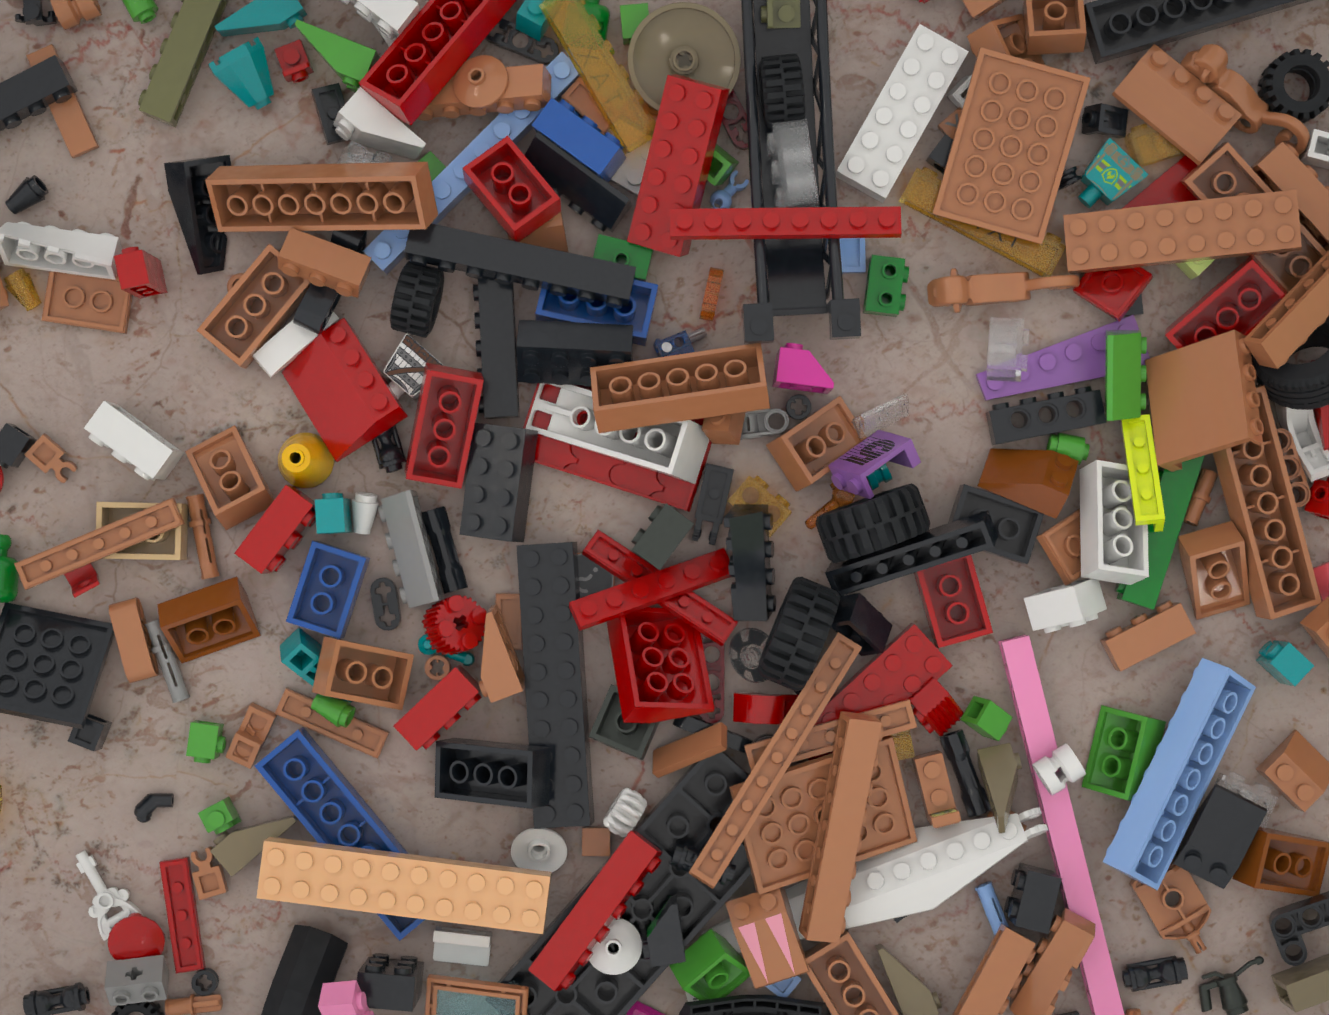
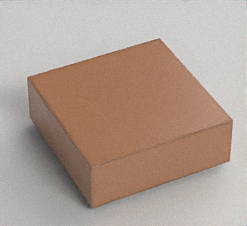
M582 827V856H610V831L607 827Z

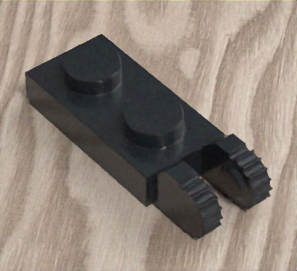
M706 464L695 513L696 523L692 541L698 542L702 532V521L705 520L713 522L708 540L710 545H715L719 526L723 522L734 469Z

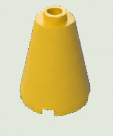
M298 433L291 436L284 442L278 454L280 473L287 482L299 488H312L320 485L330 476L334 466V458L319 435L313 433Z

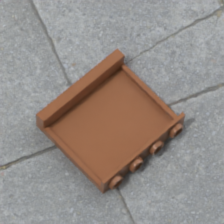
M1232 330L1145 360L1157 466L1174 472L1182 469L1181 462L1251 441L1259 446L1263 445L1262 434L1264 427L1259 416L1260 398L1255 386L1257 374L1252 364L1251 352L1243 341L1246 337L1244 334Z

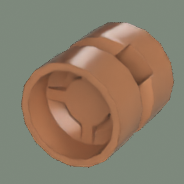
M50 0L53 10L65 30L79 25L82 18L89 21L102 15L98 0Z

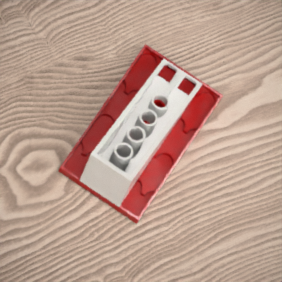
M537 383L523 429L538 431L535 463L663 504L667 503L669 506L688 512L691 511L712 444L702 431L704 418L599 433L593 411L592 387L584 385Z

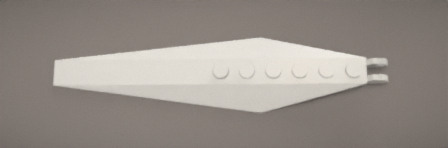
M1040 807L1024 811L1019 815L1017 813L1009 814L1005 833L1000 834L994 817L960 821L959 823L936 829L933 826L914 828L917 842L855 862L856 876L851 880V902L846 907L844 916L846 920L845 930L934 910L1022 844L1028 842V839L1047 832L1048 827L1046 824H1038L1024 831L1021 824L1042 814ZM808 879L785 890L800 940L805 939L799 932V925ZM730 918L701 933L704 934L712 929L724 937L738 954L742 953Z

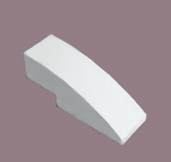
M334 312L324 330L339 321V317ZM292 320L253 354V358L271 378L290 364L319 334L294 324Z

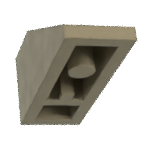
M1010 743L977 749L978 767L999 834L1005 833L1018 784V770L1022 769L1019 753H1013Z
M295 815L236 829L230 834L224 831L213 841L216 846L210 852L233 877L263 851L265 839L268 837H280L299 819Z
M882 944L875 945L902 1015H939L937 1009L942 1008L936 991L931 993L928 986Z

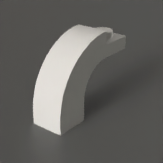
M1275 403L1280 427L1286 429L1292 435L1302 468L1310 481L1328 476L1329 450L1324 451L1313 409L1296 410Z

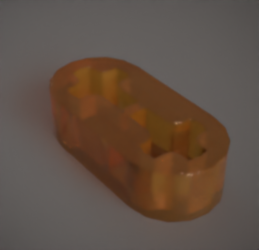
M710 267L699 319L713 322L724 272L723 269Z

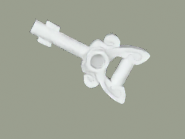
M86 850L76 855L79 862L76 864L81 874L86 873L97 892L88 913L92 918L98 917L99 932L105 941L108 939L113 926L132 913H140L142 915L143 913L134 903L128 901L130 897L128 889L122 888L118 890L117 887H106L95 868L98 864L93 855L88 856ZM111 907H122V911L110 918L107 917Z

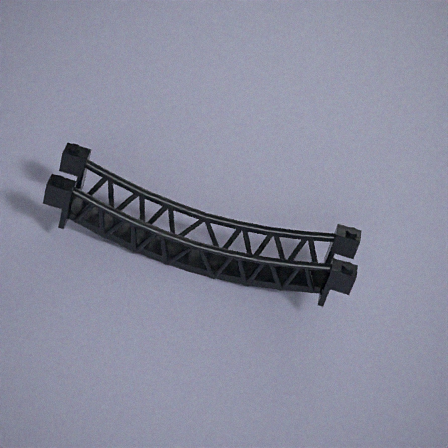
M741 0L752 208L838 207L827 0H813L816 8L812 27L810 0H800L801 28L766 29V23H761V6H766V0ZM816 30H817V41H816V39H815ZM812 46L818 55L814 76L812 67ZM796 53L800 59L805 94L804 123L798 126L768 128L764 121L759 72L761 58L764 56ZM818 78H819V91H818V88H817ZM814 96H815V99H816V102H817V105H818V108H819V111H820V121H819L817 148H816ZM821 147H822L823 159L820 157V156H821ZM817 163L823 170L820 195ZM822 238L753 239L757 303L743 304L741 310L744 344L773 343L774 316L829 314L830 340L859 339L861 337L859 298L844 299L840 238H823V243ZM823 259L830 265L826 289ZM830 291H831V292H832V300H830V301L828 302V304H826V299L829 298V296H830Z

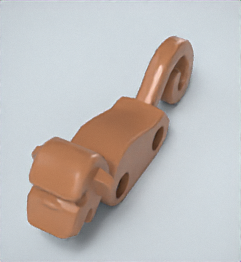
M1206 44L1201 49L1187 53L1180 65L1201 82L1206 83V86L1242 114L1234 124L1238 130L1253 134L1258 132L1263 124L1280 126L1286 129H1282L1277 134L1274 140L1275 146L1284 142L1285 145H1291L1299 155L1306 150L1310 141V134L1306 126L1291 115L1269 112V105L1259 98L1245 78L1234 70L1227 69L1228 55L1225 49L1216 44ZM1240 119L1247 120L1251 126H1244L1241 124ZM1293 135L1297 137V143L1295 144L1289 142Z
M952 268L950 276L940 277L928 283V302L933 307L953 306L955 313H960L962 305L976 306L1027 301L1031 299L1030 291L1077 288L1080 285V279L1078 275H1058L1029 279L1028 272L980 274L965 277L959 276L957 269Z

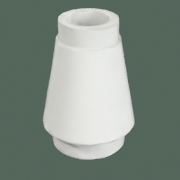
M367 492L355 493V498L352 499L354 533L370 534L380 503L377 501L378 495Z

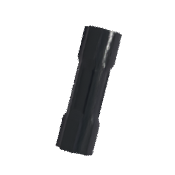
M443 506L422 512L426 531L430 537L439 568V576L444 594L467 588V581L458 558L446 508Z
M963 730L953 731L939 737L946 758L951 762L959 783L961 798L968 817L978 816L991 810L986 791L979 782L970 758V748Z

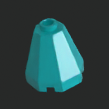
M256 37L252 40L253 46L248 41L219 57V65L216 66L214 61H212L208 66L213 75L248 108L255 106L259 110L271 103L269 97L274 95L264 46L260 39Z

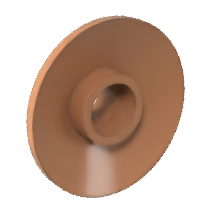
M488 55L473 57L467 60L456 72L453 81L454 93L458 100L469 108L482 109L489 107L504 95L508 86V72L503 63L495 57ZM481 75L480 79L475 80L477 76Z

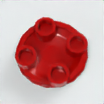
M132 913L128 917L123 918L113 926L109 933L108 948L115 960L161 955L164 950V932L155 921L144 917L140 913Z

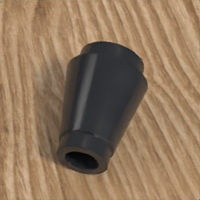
M37 176L26 177L9 199L5 201V204L12 213L18 214L45 200V195L49 191Z

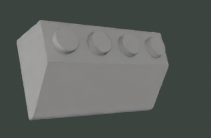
M408 490L382 498V505L378 506L381 521H387L389 533H385L389 550L394 549L396 560H393L392 563L396 577L401 576L403 587H400L399 590L403 604L408 603L409 608L443 600L444 595L422 517L417 492Z

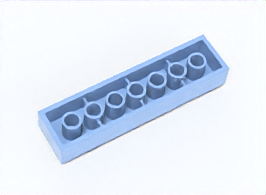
M1205 658L1201 659L1193 672V677L1186 691L1181 696L1180 704L1169 721L1167 731L1162 741L1158 744L1149 767L1144 772L1143 780L1131 799L1129 809L1121 820L1112 843L1107 848L1106 856L1103 860L1105 864L1155 890L1159 889L1256 687L1229 667Z

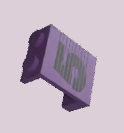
M877 430L829 464L828 467L832 473L831 480L839 490L871 499L874 497V494L866 478L868 475L888 461L914 468L921 461L911 438Z

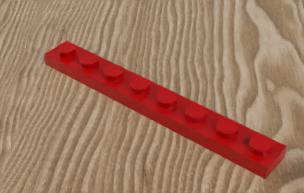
M901 206L670 209V240L901 238L902 235Z

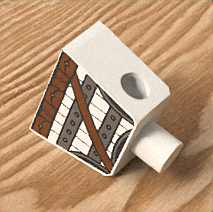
M408 334L403 337L383 370V373L392 380L389 386L397 399L404 392L413 399L419 397L426 363L444 366Z

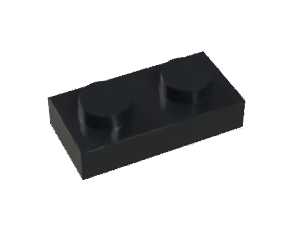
M336 83L312 89L311 94L326 144L331 145L346 141L336 133V127L333 125L338 112L345 105L340 84Z

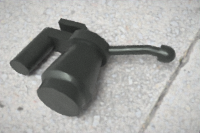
M1257 956L1234 973L1222 974L1213 971L1202 975L1203 980L1213 976L1220 978L1198 986L1201 1011L1206 1012L1212 1009L1210 989L1219 987L1222 1009L1226 1011L1227 1015H1239L1249 1010L1248 1000L1236 982L1238 980L1237 977L1250 966L1263 964L1264 958Z

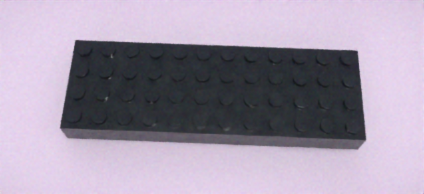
M724 751L694 763L634 829V831H637L663 852L659 857L662 860L660 865L652 874L647 873L642 880L645 883L643 888L635 897L630 896L625 903L628 907L620 917L636 927L642 942V938L647 937L648 927L670 897L677 896L684 946L686 947L751 874L744 842L741 843L733 856L732 864L736 865L733 879L731 882L726 881L724 886L717 882L712 889L690 875L689 872H685L682 869L678 871L675 866L670 865L677 843L682 845L688 843L689 846L697 848L700 853L702 852L733 802L729 787L745 782L749 776ZM608 860L547 926L544 933L539 935L497 982L529 987L527 1015H625L669 966L651 967L650 959H644L642 946L638 962L629 971L618 975H609L600 972L588 961L584 966L579 965L574 972L576 978L570 987L566 990L563 988L560 991H553L528 970ZM611 943L608 945V950L615 953L619 950V946L616 943ZM486 997V1000L502 1015H515L516 1000Z

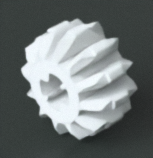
M623 789L605 814L606 816L603 819L604 826L615 835L626 837L644 813L647 806L646 799L635 790Z

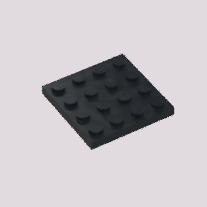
M5 603L0 615V713L83 729L114 637L112 623Z

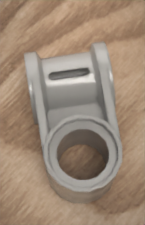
M777 408L746 412L740 440L782 434L789 426L788 415L785 411ZM780 414L785 420L783 427L780 429L771 428L768 424L770 416ZM747 418L750 421V431L747 428Z

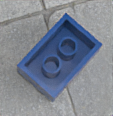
M551 98L533 122L532 127L536 132H540L608 183L626 159L622 151L624 147L620 144V141L609 132H606L605 135L601 134V130L597 127L598 125L584 115L582 119L579 118V114L574 111L575 108L565 100L561 99L560 102H557Z
M312 541L286 622L338 639L344 638L370 558L320 541Z

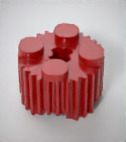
M453 595L433 604L432 608L426 610L427 614L423 615L425 619L422 620L424 628L427 630L424 633L428 634L426 639L431 641L429 643L432 646L431 649H436V653H442V655H453L478 646V642L482 641L481 637H484L486 610L480 605L477 606L476 601L472 602V598H467L465 595L462 597L461 595Z

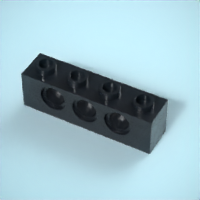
M1091 386L1074 389V395L1064 396V392L1061 391L1047 394L1048 400L1037 402L1036 397L1019 400L1020 405L1009 407V402L992 405L993 411L986 412L992 445H998L1107 423L1100 390L1092 391ZM1069 402H1074L1079 407V413L1076 417L1069 416L1066 411ZM1042 407H1046L1051 411L1052 418L1048 423L1041 421L1039 418V410ZM1014 413H1020L1024 417V425L1021 428H1016L1011 423V417Z

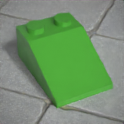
M298 19L295 22V26L302 36L343 80L342 82L347 85L346 88L356 92L361 87L359 82L379 60L380 56L377 51Z

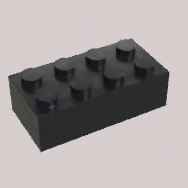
M519 320L516 345L518 382L591 386V367L633 361V325Z
M475 423L471 440L459 535L508 542H524L538 431Z
M464 738L436 741L434 798L528 809L549 805L551 747Z

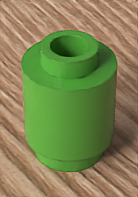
M122 0L134 22L145 24L156 17L155 13L158 11V7L154 0Z
M1058 432L1057 435L1050 434L1046 450H1053L1060 454L1068 455L1072 459L1079 461L1078 465H1080L1082 460H1087L1090 446L1085 443V437Z

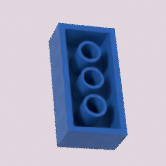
M634 279L629 306L622 305V308H612L607 306L606 302L595 299L594 302H584L579 300L578 296L566 294L564 297L551 294L550 290L541 288L535 312L536 321L633 325V344L646 346L658 293L657 284Z

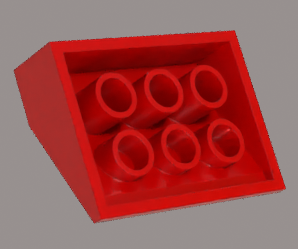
M345 318L325 329L282 371V374L336 462H339L408 417L354 328Z
M646 607L607 621L623 723H655L709 713L715 710L701 634L698 630L666 609Z

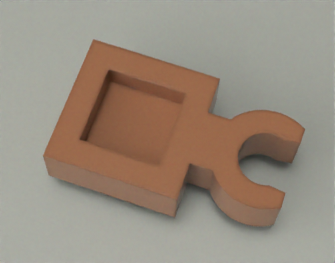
M45 433L24 454L44 473H47L52 468L55 471L56 478L62 483L68 480L62 474V468L68 467L73 472L78 469L72 461H64L61 458L66 451Z
M211 846L205 848L207 853L205 860H201L198 857L197 850L191 853L192 862L199 867L198 871L192 873L199 900L229 891L221 864L215 866L212 864L214 856L210 852L212 850Z

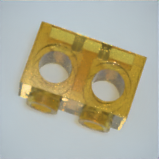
M749 475L727 502L732 507L734 504H749L743 500L742 494L746 488H754L758 492V500L753 504H768V506H775L779 510V518L773 522L772 530H769L770 538L792 513L788 509L791 504L780 494H777L776 497L767 491L769 485L759 476L753 479Z

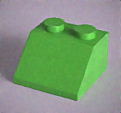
M712 929L702 934L695 943L685 950L686 962L669 965L682 989L698 1000L726 997L750 977L745 960L724 937Z

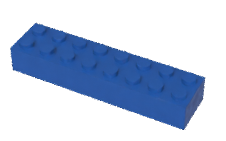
M304 727L295 731L255 765L256 769L318 843L408 854ZM377 913L399 941L425 920Z

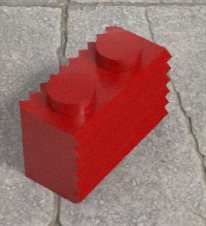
M934 677L909 699L914 707L912 709L914 716L930 734L935 731L939 736H943L944 732L952 729V725H956V721H960V717L964 714L948 691Z

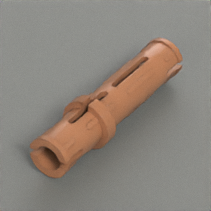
M204 494L187 496L186 500L191 522L188 523L189 528L192 527L202 574L201 578L218 577L220 574L218 572L209 526L212 522L211 518L207 516Z

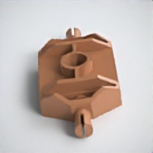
M1172 860L1158 890L1131 879L1130 886L1133 887L1162 939L1177 940L1186 938L1191 943L1196 954L1201 953V950L1205 951L1207 949L1199 936V931L1207 922L1211 909L1188 871L1174 865ZM1170 891H1176L1179 894V902L1174 906H1168L1165 902V897Z

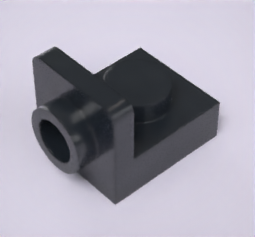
M1103 103L1086 106L1082 116V134H1101L1118 139L1126 137L1128 109Z

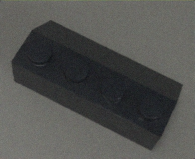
M537 132L525 153V157L559 197L562 195L570 201L568 207L579 215L585 212L593 219L590 223L602 232L606 228L613 232L631 208L630 199L540 132Z

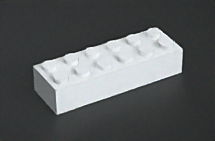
M919 24L838 167L836 177L883 203L969 51Z

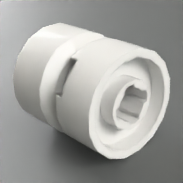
M1066 743L1052 751L1051 758L1044 756L1032 764L1037 776L1052 796L1066 788L1067 781L1074 783L1086 775L1082 764Z

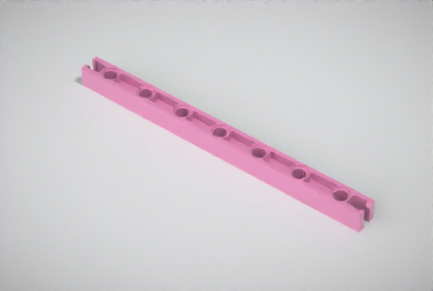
M1024 634L1000 640L998 644L1035 792L1042 812L1043 823L1048 827L1046 835L1055 871L1062 878L1060 891L1064 907L1096 924L1095 937L1079 964L1091 1014L1125 1015L1067 784L1066 788L1052 796L1032 766L1033 763L1044 756L1051 758L1052 751L1057 749V744L1030 637Z

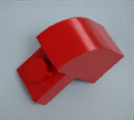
M734 693L733 722L781 724L798 695Z

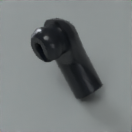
M147 794L135 806L134 814L139 822L146 823L151 819L152 812L157 807L172 808L174 806V794Z

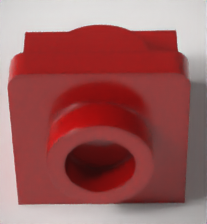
M300 39L274 49L283 71L282 74L287 82H302L309 78L308 74L314 72Z

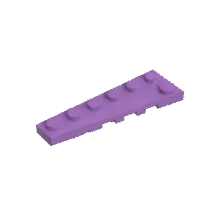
M1134 315L1123 318L1120 322L1115 321L976 374L975 376L985 401L1105 377L1106 330H1139ZM1148 351L1146 354H1141V365H1145V360L1150 359Z

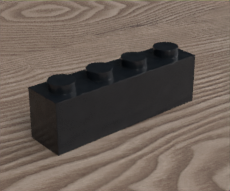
M734 504L723 518L724 528H729L728 537H726V549L732 550L733 553L730 556L728 569L730 577H735V582L731 584L734 621H768L772 612L776 611V596L771 593V585L775 583V569L770 567V558L774 556V542L769 541V530L773 528V515L768 513V504Z

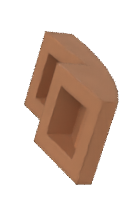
M252 702L239 730L235 733L225 757L251 769L277 715Z

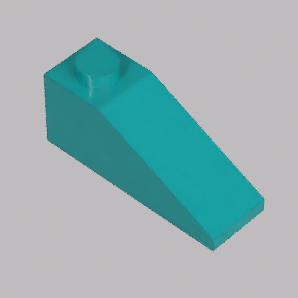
M254 0L214 27L222 37L285 30L288 27L290 29L295 28L296 20L304 21L303 17L307 13L298 0Z
M298 627L280 645L281 662L313 686L322 645Z

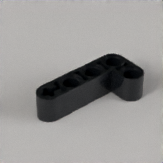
M367 230L333 231L330 242L364 254ZM311 283L295 313L293 323L320 335L342 295L332 288L326 286L319 287Z
M1329 891L1278 908L1270 914L1269 924L1280 954L1287 964L1298 966L1304 963L1307 958V949L1301 934L1329 925ZM1307 909H1315L1318 912L1313 920H1305L1302 915ZM1280 918H1287L1291 921L1289 927L1282 930L1275 927V923ZM1293 944L1300 946L1301 950L1297 955L1291 956L1286 953L1288 946Z

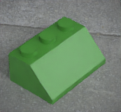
M1106 330L1105 416L1107 421L1139 418L1141 410H1146V393H1141V382H1146V365H1141V354L1147 353V337H1141L1140 330Z
M1101 705L1082 787L1131 801L1143 780L1145 770L1149 767L1156 753L1158 744L1162 741L1166 721Z

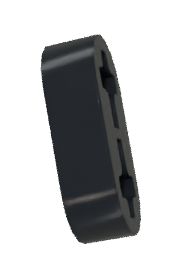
M389 578L376 579L370 589L376 625L380 629L389 631L398 627L401 622L397 587ZM381 582H384L385 586L391 587V592L387 593L386 603L383 601L382 594H377L376 589L381 587ZM388 605L389 613L396 616V619L391 621V626H387L385 621H381V616L385 615L384 606Z

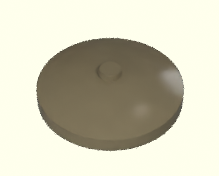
M677 2L654 10L638 25L630 41L627 64L631 82L639 96L650 107L659 111L667 75L677 74L730 89V94L739 76L741 55L736 35L722 16L714 10L697 3Z

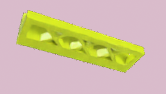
M1150 414L1141 415L1139 418L1121 420L1135 526L1153 524L1154 532L1163 531L1165 514Z

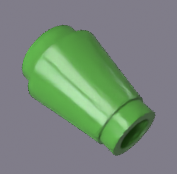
M320 694L315 696L311 705L312 710H315L336 727H348L356 710L349 701Z

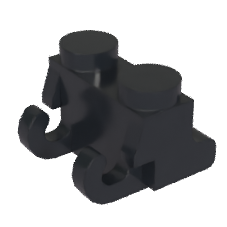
M23 0L24 16L15 14V21L26 23V25L43 26L57 24L54 11H48V17L43 16L41 0Z

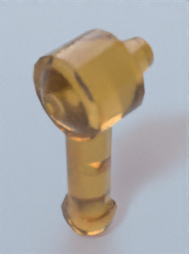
M832 482L830 484L833 490L832 499L805 521L806 527L812 530L816 527V519L819 515L851 504L856 495L839 490Z

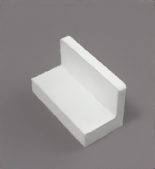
M436 926L433 935V942H435L433 960L488 966L492 932Z

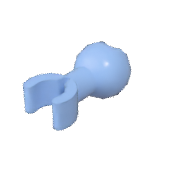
M738 171L732 172L729 177V184L723 190H717L711 195V206L717 208L714 204H718L719 208H730L732 205L731 197L737 191H743L748 185L749 180L746 179L743 184L733 186L734 178L737 176Z

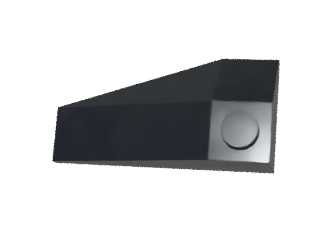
M230 155L164 163L168 192L197 275L224 270L227 236L225 232H218L205 179L219 166H231Z

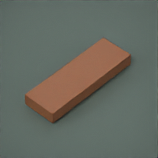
M720 722L653 750L652 774L660 778L727 750V726Z

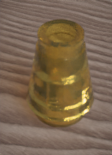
M23 268L3 279L7 284L5 288L25 307L27 312L42 304L30 273H26Z

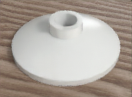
M530 828L521 832L513 840L511 857L518 868L554 872L566 860L567 845L563 837L551 829Z
M614 918L608 926L610 932L601 943L596 942L591 949L593 955L589 960L593 967L609 975H618L629 971L638 962L642 952V940L636 927L625 919L619 918L616 920ZM616 943L619 946V950L612 953L608 950V945Z

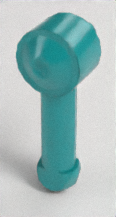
M425 634L418 641L419 650L426 655L436 653V649H431L432 646L429 644L431 641L426 639L428 634ZM470 652L443 655L463 663L464 666H471L475 662V657Z

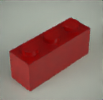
M139 247L122 249V254L114 256L121 290L140 299L168 293L160 259L147 253L145 250H139Z

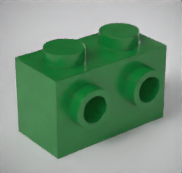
M871 255L869 258L863 313L897 317L899 311H904L906 294H901L902 283H907L909 276V266H905L904 258Z

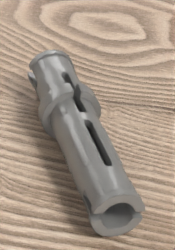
M159 619L146 623L145 627L148 630L153 645L151 651L152 654L156 653L163 677L172 697V702L176 703L190 698L172 647L160 628ZM157 635H160L167 659L164 657ZM167 663L171 665L177 686L174 685Z

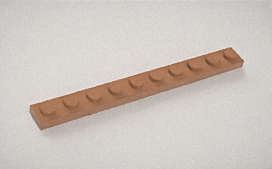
M839 632L836 634L805 687L798 695L689 871L690 875L712 889L715 887L862 648L860 645Z

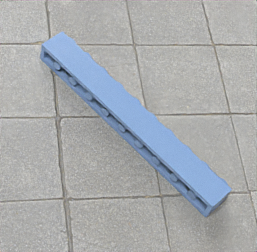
M563 52L546 67L551 75V98L557 102L561 100V96L579 76L583 78L582 70ZM544 108L538 111L514 110L509 114L500 113L432 181L438 216L432 224L437 225L471 191L464 181L462 168L506 136H509L516 145L533 128V122ZM383 230L363 252L371 257V260L388 274L405 257L404 251L409 230Z

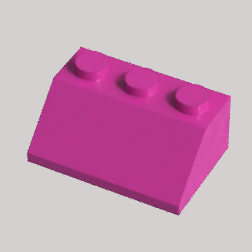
M786 343L785 347H780L778 350L772 387L828 394L834 388L832 379L811 352L803 350V345Z

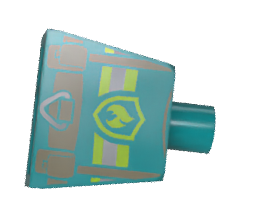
M1109 138L1100 147L1081 175V182L1087 188L1078 196V199L1087 208H1091L1099 199L1108 206L1149 174Z

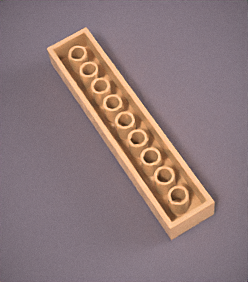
M268 837L263 843L256 898L543 934L552 872Z

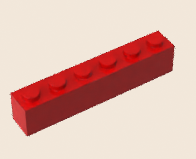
M630 831L528 970L553 991H560L563 988L565 990L568 989L576 978L574 972L579 965H586L592 957L593 952L591 949L596 942L601 943L609 934L610 929L608 926L614 918L618 920L626 911L628 906L625 903L631 895L635 897L641 891L645 884L642 882L648 872L652 874L658 868L662 861L659 857L663 852L637 831Z

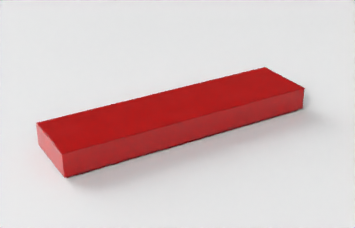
M189 857L160 861L176 974L203 970L206 967Z

